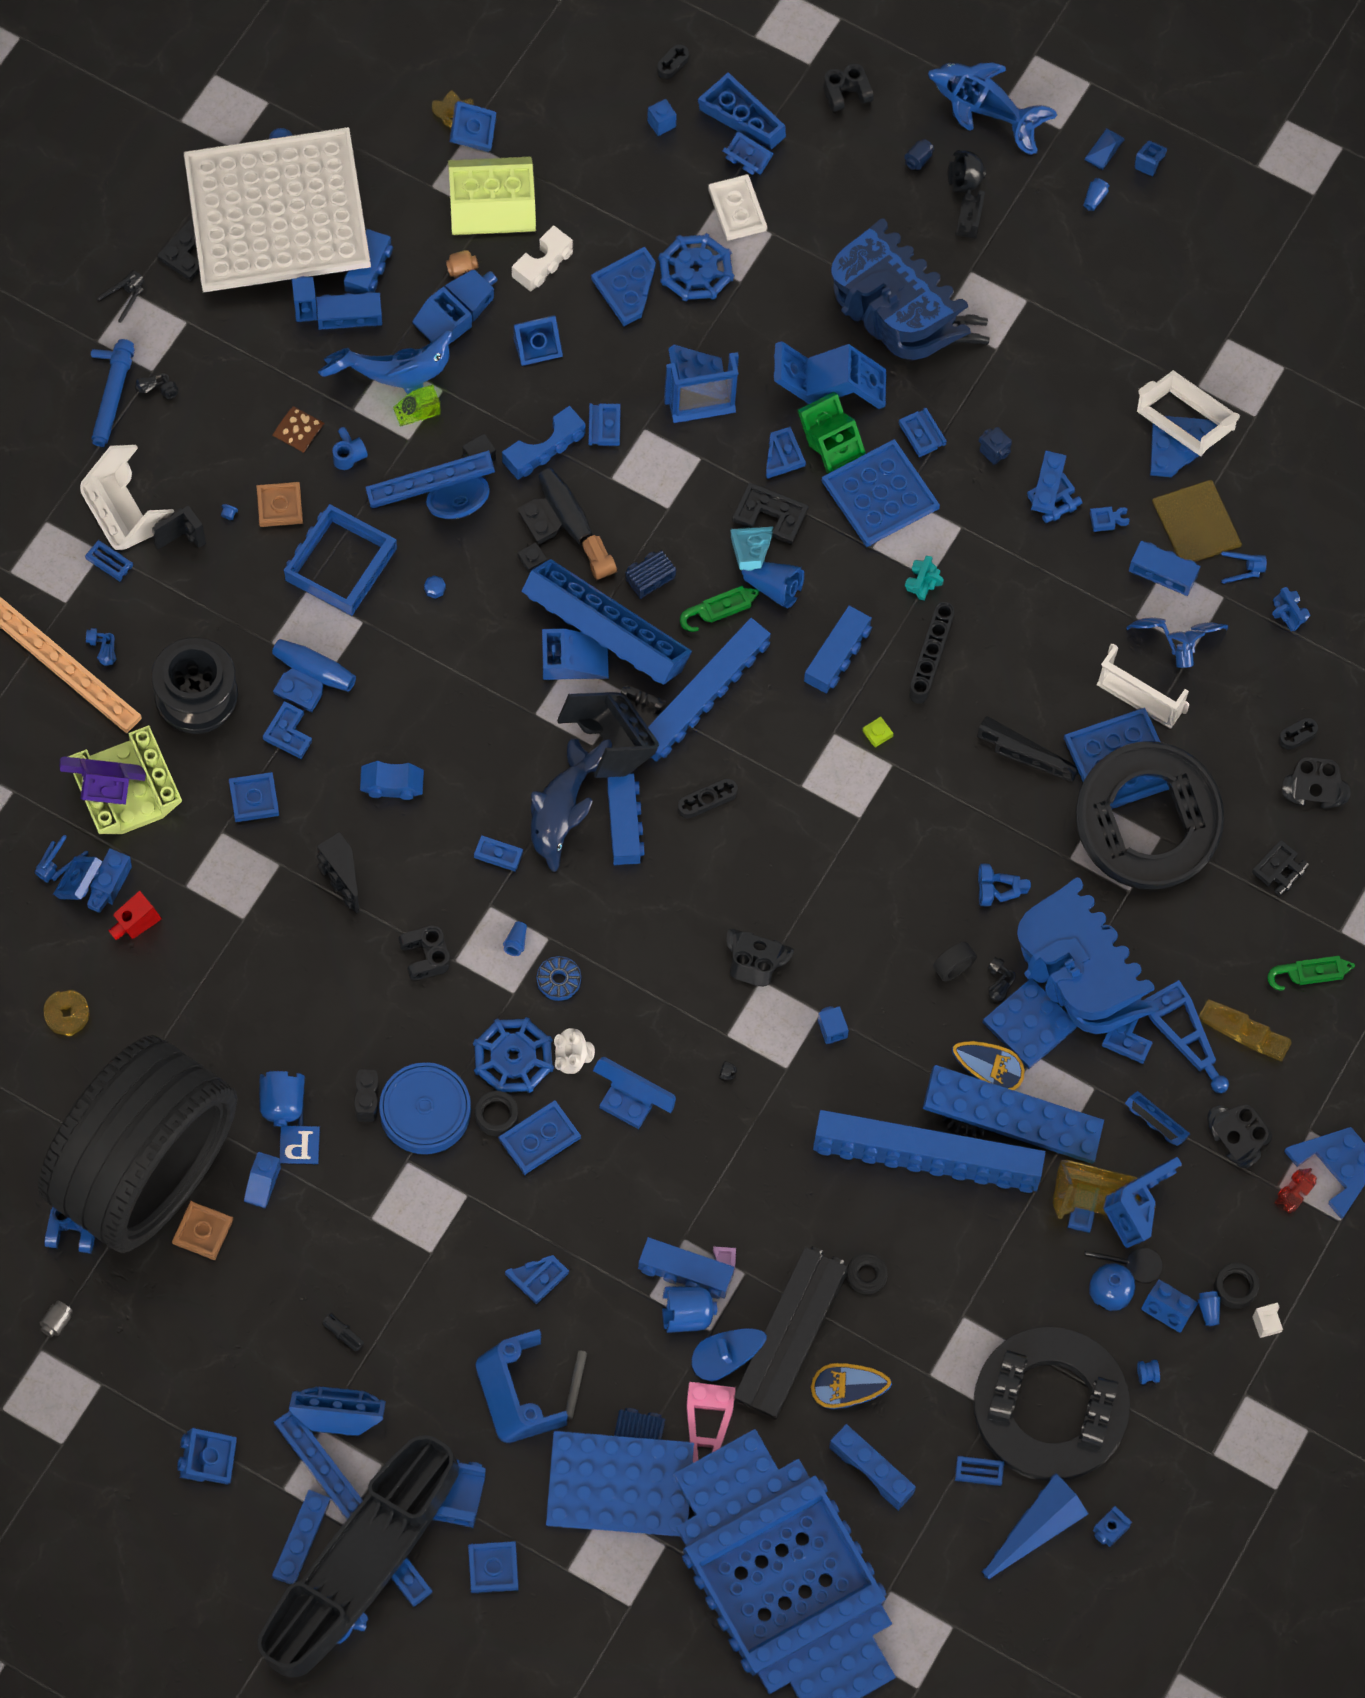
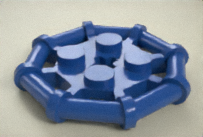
M707 233L695 236L678 235L676 240L658 256L662 278L660 282L663 286H667L682 297L683 301L705 298L713 300L734 279L731 264L732 252L729 248L726 249L711 238L710 234ZM702 243L699 248H687L686 244ZM707 245L719 254L714 256L709 249H706ZM680 247L682 251L679 253V256L677 258L671 257ZM723 261V272L718 271L717 263ZM669 265L675 266V274H669ZM693 265H698L701 268H699V271L696 272L694 268L691 267ZM713 279H720L713 287L710 286V282ZM676 281L685 283L686 289L678 285ZM705 288V290L691 291V289Z
M497 1018L473 1042L475 1046L474 1072L497 1091H528V1093H531L549 1072H553L551 1048L553 1040L551 1036H547L530 1021V1018L499 1020ZM521 1028L520 1032H515V1034H510V1032H505L504 1030ZM526 1030L538 1040L533 1042L525 1035ZM498 1031L500 1036L492 1044L488 1041ZM539 1047L543 1048V1061L536 1059V1049ZM484 1049L491 1051V1061L484 1064ZM511 1051L514 1053L515 1051H518V1058L510 1059L508 1052ZM534 1066L541 1068L530 1080L528 1079L526 1074ZM494 1068L502 1075L501 1080L499 1081L487 1070ZM521 1077L524 1082L506 1083L507 1078L517 1079Z

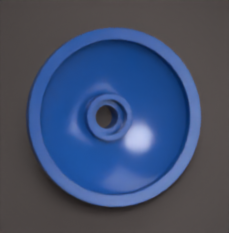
M477 477L430 491L426 501L427 507L434 516L439 518H462L474 513L485 503L489 496L490 488L483 477Z

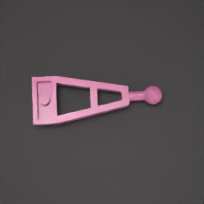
M689 1382L687 1418L689 1441L694 1442L693 1463L698 1461L697 1446L713 1448L712 1452L721 1448L733 1413L736 1387ZM694 1408L725 1411L716 1439L696 1437Z

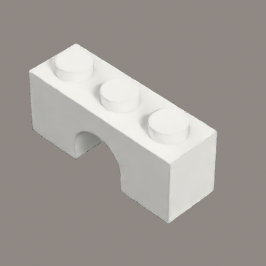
M553 225L540 238V250L546 256L535 259L525 253L512 266V277L529 291L541 286L545 277L549 273H554L563 259L566 260L571 256L573 240Z

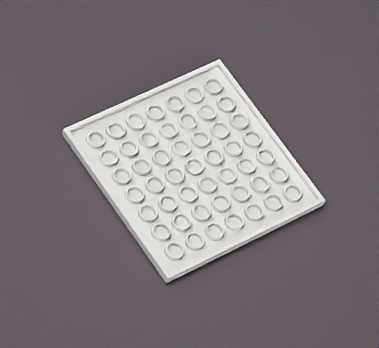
M349 128L184 152L203 292L371 267Z

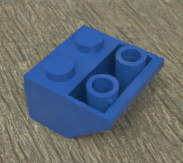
M442 287L427 299L412 323L430 342H433L445 331H452L453 335L450 341L452 343L472 327V314L445 287Z

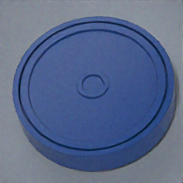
M416 1063L400 1069L387 1081L380 1096V1119L384 1131L397 1146L412 1153L434 1154L448 1149L463 1136L470 1121L471 1103L466 1085L455 1072L439 1064Z

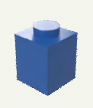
M664 99L648 107L647 121L657 136H660L676 128V113L668 101Z
M830 1006L822 1009L818 1014L817 1021L825 1043L830 1044L847 1039L849 1030L840 1006L836 1008Z

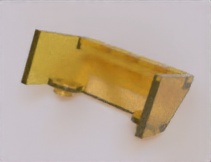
M1062 1160L1058 1168L1053 1206L1057 1217L1062 1219L1064 1214L1074 1212L1076 1207L1107 1215L1103 1209L1106 1196L1135 1180L1136 1177L1070 1160ZM1137 1195L1136 1198L1140 1202V1196Z

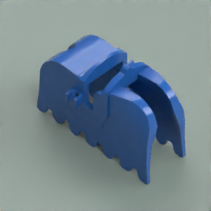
M1076 877L1059 891L1032 907L1019 922L1017 935L1023 957L1028 964V969L1024 974L1027 979L1033 978L1039 983L1047 981L1045 986L1046 994L1052 1001L1065 1007L1070 1019L1078 1028L1093 1034L1109 1033L1134 1020L1159 1011V1005L1153 1000L1146 1002L1141 1000V997L1154 990L1153 983L1150 980H1136V977L1141 973L1140 965L1138 963L1126 964L1124 962L1130 954L1129 949L1126 946H1113V943L1118 938L1117 931L1114 929H1101V926L1106 922V916L1103 912H1090L1095 903L1094 898L1091 895L1082 897L1078 895V892L1083 888V883L1080 878Z

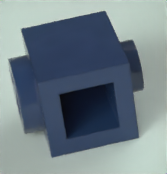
M998 426L994 430L987 429L979 438V443L981 444L980 452L993 465L1001 459H1005L1011 452L1012 440Z

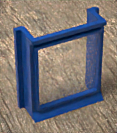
M738 352L729 354L727 372L679 380L675 363L666 364L664 403L670 406L673 423L736 413L735 399L737 375L739 374Z

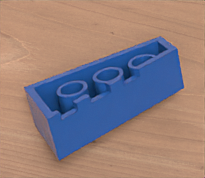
M729 73L724 75L698 98L700 111L769 149H773L786 137L785 125Z

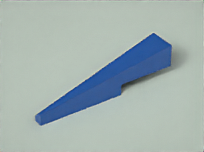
M1058 1474L1051 1476V1481L1044 1490L1040 1491L1037 1500L1018 1521L1007 1536L1004 1545L994 1554L995 1557L987 1568L982 1570L985 1578L990 1579L1088 1515L1078 1496Z

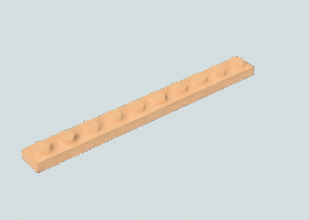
M0 597V627L126 734L142 719L136 710Z

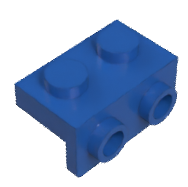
M737 132L728 148L724 147L723 152L727 154L726 159L734 164L740 162L744 165L742 169L751 175L754 172L761 175L773 156L772 152L740 132Z
M1158 1280L1141 1309L1177 1332H1181L1196 1309L1198 1302L1174 1289L1169 1284Z

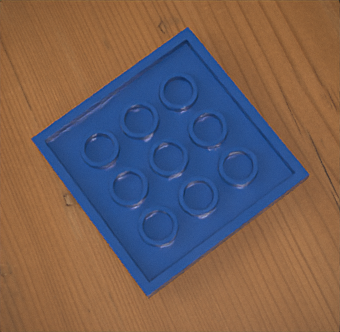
M895 439L822 477V483L866 547L927 516L940 507V504Z
M1145 708L1064 735L1065 743L1083 782L1091 769L1112 751L1135 742H1160ZM1153 776L1133 778L1119 789L1113 803L1110 804L1111 809L1168 790L1167 781Z

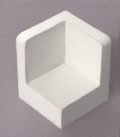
M1278 1303L1255 1310L1253 1320L1260 1338L1282 1332L1283 1328L1277 1314L1279 1309Z

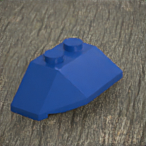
M318 1386L301 1392H292L289 1411L311 1431L359 1436L383 1420L385 1401L379 1400L365 1391Z

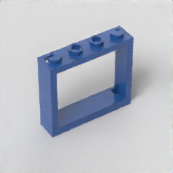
M329 504L323 513L320 512L316 525L309 528L304 543H300L297 546L293 559L286 562L287 566L283 570L285 581L353 616L397 550V543L395 538ZM332 522L381 547L347 599L298 574Z

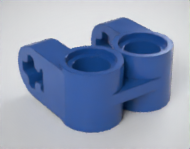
M52 1207L45 1236V1247L57 1248L61 1231L77 1230L81 1233L79 1252L91 1254L95 1237L89 1231L73 1222L71 1218H66L65 1220L57 1219L61 1212Z

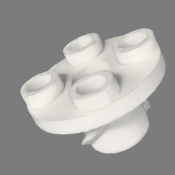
M566 1029L561 1034H557L554 1039L556 1046L555 1067L557 1070L567 1074H574L582 1068L584 1063H589L593 1060L595 1055L594 1046L591 1042L585 1041L583 1034L578 1029Z

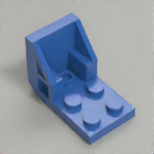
M1178 1157L1155 1167L1106 1196L1103 1209L1125 1248H1129L1151 1237L1155 1200L1148 1189L1177 1173L1175 1168L1182 1165ZM1137 1195L1140 1196V1202L1136 1198Z

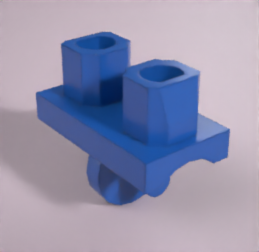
M1285 587L1273 599L1276 609L1272 612L1274 618L1281 617L1292 632L1308 620L1310 613L1307 608L1300 609L1297 604L1300 601L1298 592L1289 591Z

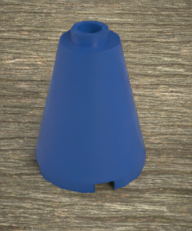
M763 562L762 567L759 569L742 570L744 581L782 607H791L797 600V597H795L796 591H801L803 587L804 570H801L799 566Z

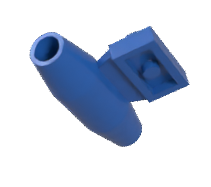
M279 639L273 647L272 654L292 668L283 673L273 690L274 694L311 713L323 695V684L347 692L355 684L356 676L336 661L306 646Z

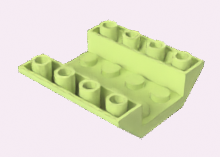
M531 157L448 160L452 235L536 231L533 164Z
M149 725L128 733L130 741L90 756L86 749L68 756L135 764L143 767L145 771V781L129 779L126 805L85 800L99 834L127 833L164 818L182 802ZM73 773L79 789L82 791L83 776L79 773Z

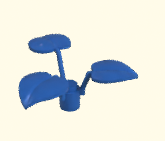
M1156 617L1139 619L1127 626V630L1132 627L1153 628L1158 626L1163 628L1171 646L1172 654L1176 656V667L1178 668L1194 666L1193 653L1195 652L1197 639L1204 636L1207 632L1217 631L1222 628L1228 630V625L1207 622L1191 627V630L1185 632L1169 633L1165 624L1166 619ZM1172 638L1181 641L1182 644H1178L1177 648H1175Z

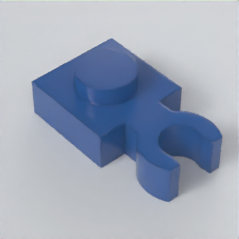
M1112 507L1090 509L1093 532L1114 530L1115 524L1120 526L1128 525L1129 518L1123 519L1120 517L1127 514V508H1119L1116 512L1112 511Z

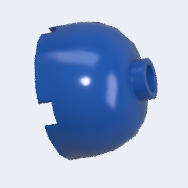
M1116 1263L1105 1264L1099 1267L1092 1275L1089 1284L1090 1296L1094 1303L1105 1307L1109 1311L1120 1310L1126 1307L1133 1299L1136 1289L1132 1273L1123 1265Z

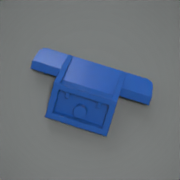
M601 1057L598 1060L593 1071L612 1081L610 1089L600 1103V1109L637 1129L641 1127L653 1104L669 1113L672 1112L676 1101L672 1093L606 1057Z

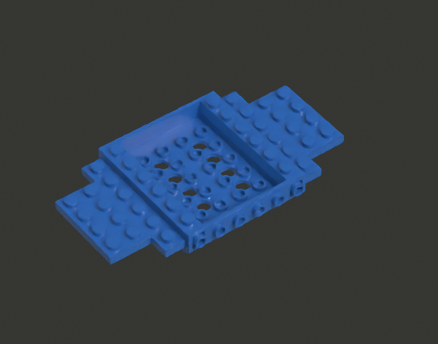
M756 1429L673 1474L696 1515L676 1526L679 1535L686 1545L683 1550L685 1554L682 1556L683 1561L688 1568L692 1567L695 1572L694 1580L699 1589L704 1588L707 1594L705 1599L710 1609H715L718 1613L719 1618H717V1621L723 1631H728L731 1637L729 1643L735 1652L739 1651L743 1659L740 1662L746 1673L751 1672L752 1676L758 1674L768 1694L790 1683L798 1698H862L896 1678L873 1637L892 1625L882 1606V1603L886 1600L884 1597L886 1591L880 1582L876 1583L873 1577L875 1573L869 1562L865 1563L861 1556L863 1551L857 1541L853 1542L849 1535L851 1530L845 1520L841 1521L838 1516L839 1509L835 1501H830L826 1495L828 1490L822 1479L818 1480L816 1475L810 1478L799 1459L778 1470ZM803 1511L804 1515L764 1536L762 1535L764 1532ZM800 1532L807 1534L809 1538L808 1544L804 1546L798 1545L795 1540L796 1535ZM778 1544H785L788 1547V1555L779 1557L775 1553V1547ZM758 1555L765 1556L768 1560L767 1567L758 1568L755 1565V1558ZM739 1566L746 1568L748 1576L744 1580H739L734 1575L735 1569ZM820 1575H830L832 1584L829 1587L821 1586L819 1583ZM802 1585L809 1586L812 1590L811 1597L807 1599L800 1597L798 1593L799 1588ZM788 1597L792 1603L790 1609L782 1610L778 1606L779 1598ZM761 1608H767L771 1612L770 1620L761 1621L758 1618V1611Z

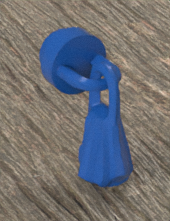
M97 628L87 630L86 643L96 646V642H102L97 656L99 662L104 666L113 665L116 661L114 635L111 633H97Z

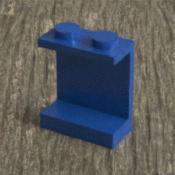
M457 1459L459 1475L433 1519L474 1528L486 1476V1468H483L481 1464L476 1462H469L468 1464L459 1463Z

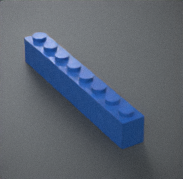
M750 618L652 722L648 728L659 742V747L651 757L657 762L661 757L665 758L671 752V746L675 742L679 743L685 737V731L689 727L693 728L699 722V716L703 712L707 713L713 707V701L717 697L721 698L727 692V686L731 682L735 683L741 677V671L745 667L749 668L755 662V656L759 652L763 653L769 647L770 632Z

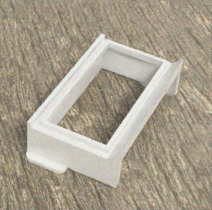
M1175 371L1170 372L1157 383L1150 381L1139 389L1140 398L1137 412L1201 457L1209 447L1230 431L1235 430L1236 421L1240 417L1238 413L1232 412ZM1168 392H1171L1218 426L1203 436L1200 442L1150 406Z
M1110 644L1108 655L1101 664L1102 670L1097 685L1138 710L1145 708L1149 717L1171 729L1182 713L1186 714L1188 711L1189 703L1186 701L1189 691L1184 689L1176 702L1113 665L1118 647L1115 644Z

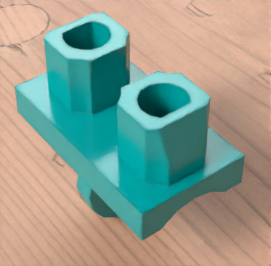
M925 556L924 560H914L912 571L918 577H909L905 583L907 591L915 593L920 600H925L928 590H934L935 586H941L944 581L939 575L941 571L932 563V556Z

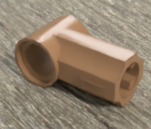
M593 535L582 542V546L590 561L592 574L596 580L617 573L615 562L612 556L608 555L600 536Z

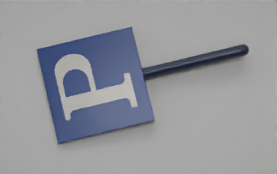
M303 1110L298 1118V1126L281 1127L280 1164H318L320 1127L303 1126Z

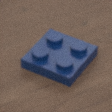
M457 101L454 107L450 142L489 152L492 148L496 112Z
M273 772L229 779L235 822L279 816Z
M74 857L53 895L59 899L81 900L87 894L88 886L92 879L98 875L102 861L97 857Z
M516 1541L468 1544L471 1593L518 1590Z

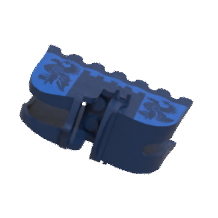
M881 218L866 232L843 248L834 259L831 270L835 297L842 306V312L846 316L849 315L856 322L864 321L865 329L878 340L881 339L894 355L911 360L925 358L971 333L967 325L953 326L956 316L968 308V303L964 299L950 300L954 292L953 288L949 285L938 287L940 275L937 272L925 274L923 271L927 268L926 260L918 259L912 261L910 258L914 255L913 247H898L897 245L901 241L900 234L895 232L885 234L888 223L885 219Z

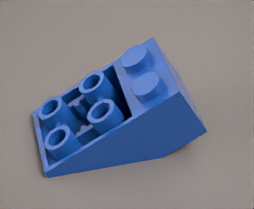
M542 629L543 680L609 679L608 648L602 647L598 641L581 632L568 629Z

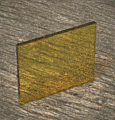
M1212 480L1185 489L1182 488L1179 491L1152 500L1178 557L1196 562L1213 557L1222 551L1226 552L1242 546Z

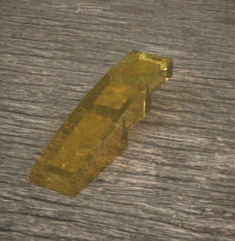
M1209 999L1199 1015V1019L1217 1031L1279 1061L1283 1060L1292 1044L1291 1039L1271 1032L1270 1027L1250 1020L1247 1014Z

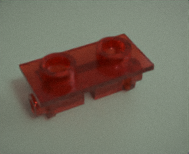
M1312 1169L1297 1170L1292 1175V1181L1289 1185L1282 1188L1278 1193L1279 1198L1275 1201V1204H1284V1210L1288 1213L1296 1211L1304 1200L1299 1192L1307 1196L1316 1185L1317 1177L1310 1173Z

